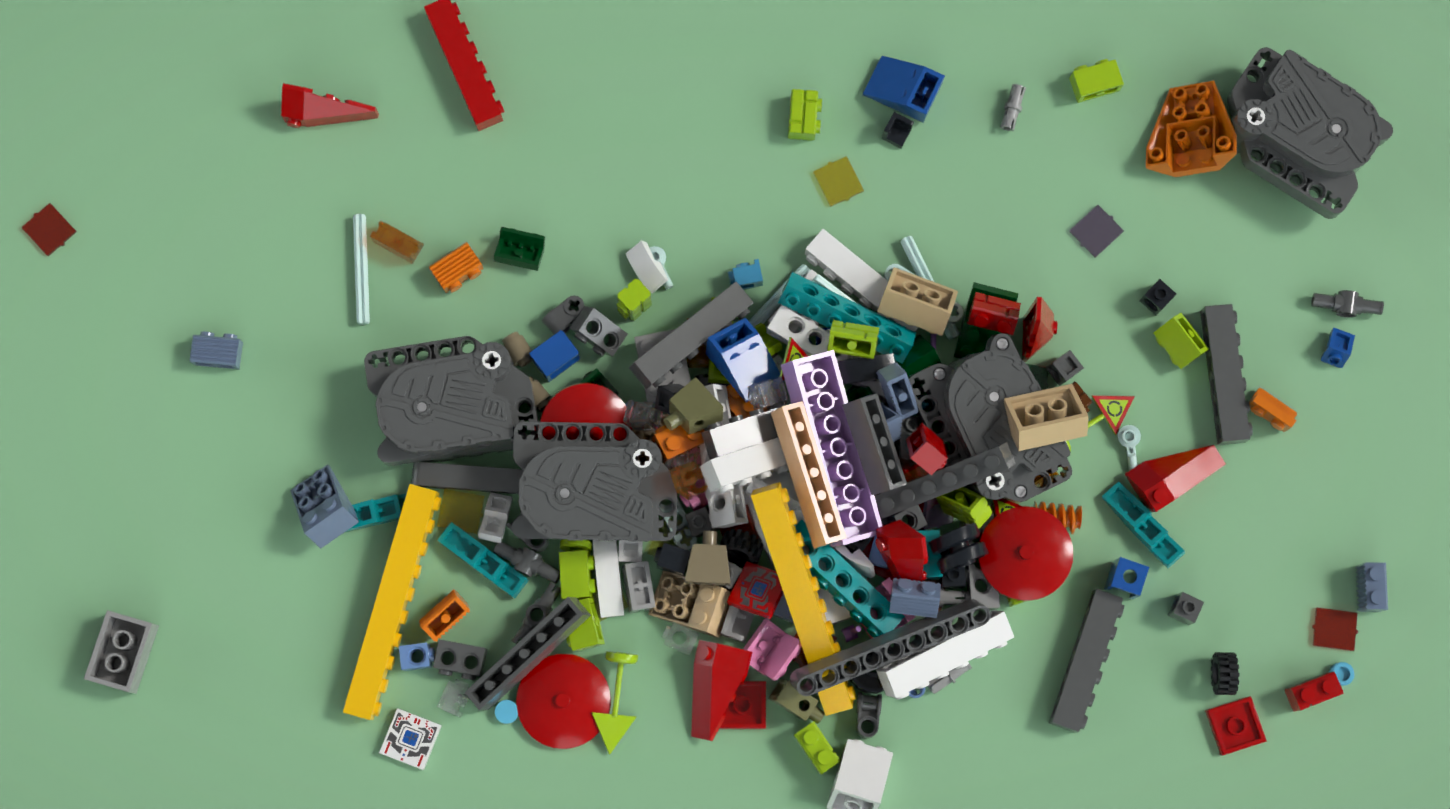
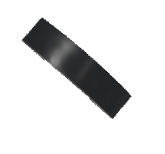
M894 353L876 355L874 359L862 357L837 361L843 385L879 380L876 374L877 371L895 363Z

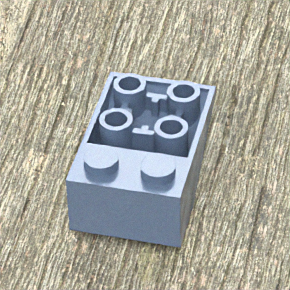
M329 465L317 470L312 476L290 490L304 533L320 549L359 522L351 502Z

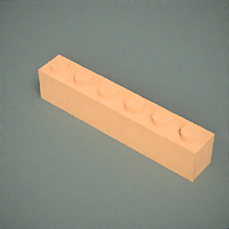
M801 401L782 406L771 412V416L813 547L815 549L846 538V534L804 403Z

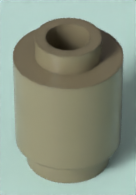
M514 332L502 340L514 366L520 365V367H524L532 361L529 355L532 350L523 335Z
M529 377L533 386L536 410L542 411L551 395L537 379L534 380L532 377Z

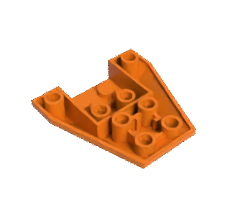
M1214 80L1170 88L1146 147V168L1172 177L1221 170L1237 154V135Z

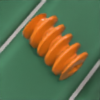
M1036 501L1034 502V505H1033V507H1035V508H1037ZM1040 502L1038 508L1055 516L1065 528L1069 527L1071 534H1074L1076 528L1080 529L1082 506H1077L1074 511L1073 505H1068L1065 510L1064 505L1061 503L1056 509L1055 504L1052 502L1049 503L1047 508L1045 502Z

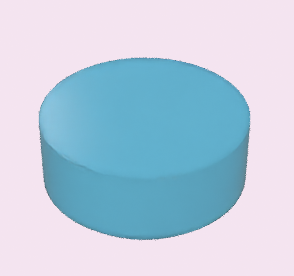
M1335 663L1329 670V672H1335L1341 686L1350 684L1354 679V670L1348 663Z
M511 700L499 702L495 708L497 720L504 724L513 723L518 718L516 703Z

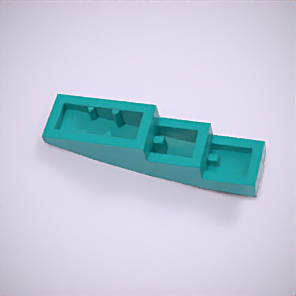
M1119 481L1102 495V499L1167 569L1185 554V550L1168 535V531L1152 517L1151 512Z
M407 493L353 504L352 506L359 522L346 532L399 520Z
M452 522L437 540L514 599L529 581L525 576Z

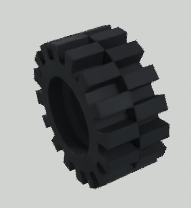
M731 529L724 533L720 545H726L728 561L736 564L738 567L743 566V568L747 561L758 565L764 548L763 543H761L762 540L760 538L756 539L755 534L749 535L750 532L748 531L744 533L742 529H738L737 532L735 529Z
M1215 652L1212 656L1211 684L1215 695L1237 694L1240 673H1238V658H1236L1237 655L1234 652Z

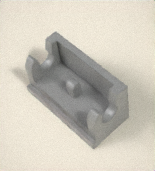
M648 561L625 564L622 567L629 613L655 608Z
M730 606L720 635L745 643L754 614Z

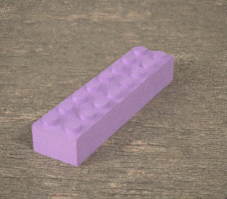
M834 350L781 364L791 404L801 401L804 403L846 534L845 539L831 543V547L842 546L876 536V529L882 527V522L875 497L871 495L842 405L848 403Z

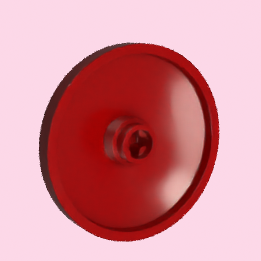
M577 383L561 389L548 401L540 418V422L621 423L632 430L631 416L622 399L609 388L595 383ZM547 426L543 430L544 438L547 440L554 438L555 429L552 426ZM574 426L568 428L567 437L570 440L577 439L579 436L578 428ZM599 427L592 428L590 437L595 441L600 440L603 437L602 429ZM619 427L614 431V438L617 441H623L627 436V432L624 428Z
M1028 506L1008 509L992 519L980 539V542H985L989 551L988 555L978 559L981 571L987 582L997 592L1008 598L1019 601H1033L1044 598L1055 592L1070 573L1073 563V545L1070 535L1064 525L1045 510Z
M555 654L544 658L521 680L517 691L516 705L519 719L531 737L548 747L570 749L586 744L599 733L591 712L609 714L611 694L604 675L593 663L573 654Z

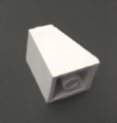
M847 739L826 808L878 809L881 804L893 753L883 747L867 745L861 740Z

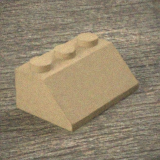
M894 267L877 312L882 313L888 318L903 321L907 325L925 329L931 334L942 336L950 318L958 291Z
M1073 384L1004 398L1011 436L1018 451L1087 436L1088 414Z

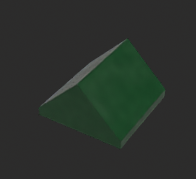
M921 335L914 338L913 346L903 363L895 360V363H898L905 370L907 376L930 365L942 364L935 348ZM920 380L915 381L912 387L918 388L921 384Z

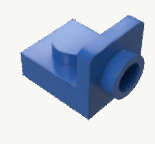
M1333 327L1321 361L1342 368L1351 356L1355 335Z

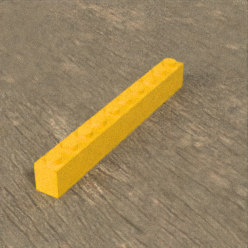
M778 482L753 490L751 498L807 663L811 664L840 652L839 643H834L832 634H834L831 620L827 621L825 612H827L825 601L823 598L820 599L817 593L820 590L816 576L812 577L810 568H812L811 559L808 554H804L802 546H805L802 533H797L795 524H797L794 510L790 511L787 504L790 501L787 489L782 488L781 483ZM829 669L823 672L822 677L827 676ZM848 681L818 692L825 716L852 709L856 699L854 687L849 686Z
M409 484L343 713L368 720H374L375 716H379L382 703L379 702L381 693L386 692L389 683L386 676L388 670H392L395 663V657L392 656L394 648L399 647L402 634L399 633L401 624L405 625L409 611H406L408 601L412 602L415 594V588H412L415 579L419 578L421 573L420 559L421 556L426 555L428 549L427 535L428 533L431 534L434 529L435 520H432L434 511H438L441 505L442 498L439 497L440 493L437 491Z

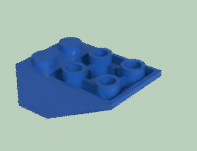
M881 56L863 95L924 123L942 86L945 75L922 65Z
M746 318L708 337L706 355L745 402L784 382V380L778 382L780 372L760 334Z

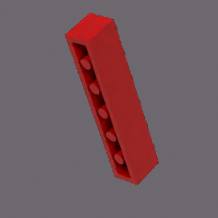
M438 0L424 6L426 15L478 131L502 122L501 114L505 111L500 100L495 101L493 94L496 93L491 80L486 81L485 79L486 68L482 60L478 62L475 55L478 54L477 48L473 41L469 42L466 35L470 33L465 22L460 23L458 15H461L456 2L451 3L450 0Z

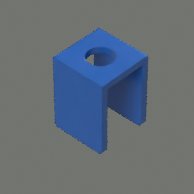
M562 330L529 353L532 361L548 382L580 360L578 350Z
M1119 557L1112 562L1104 590L1108 591L1114 587L1131 593L1129 599L1133 600L1139 597L1149 567ZM1126 570H1133L1136 573L1134 583H1127L1124 580L1123 574Z

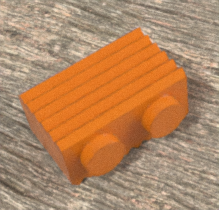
M466 242L429 266V269L444 292L448 293L450 291L453 293L460 289L462 283L468 278L470 280L477 278L482 273L483 265Z
M453 589L419 620L420 627L433 641L438 642V638H441V635H445L448 629H452V625L459 622V619H463L466 613H470L469 605Z

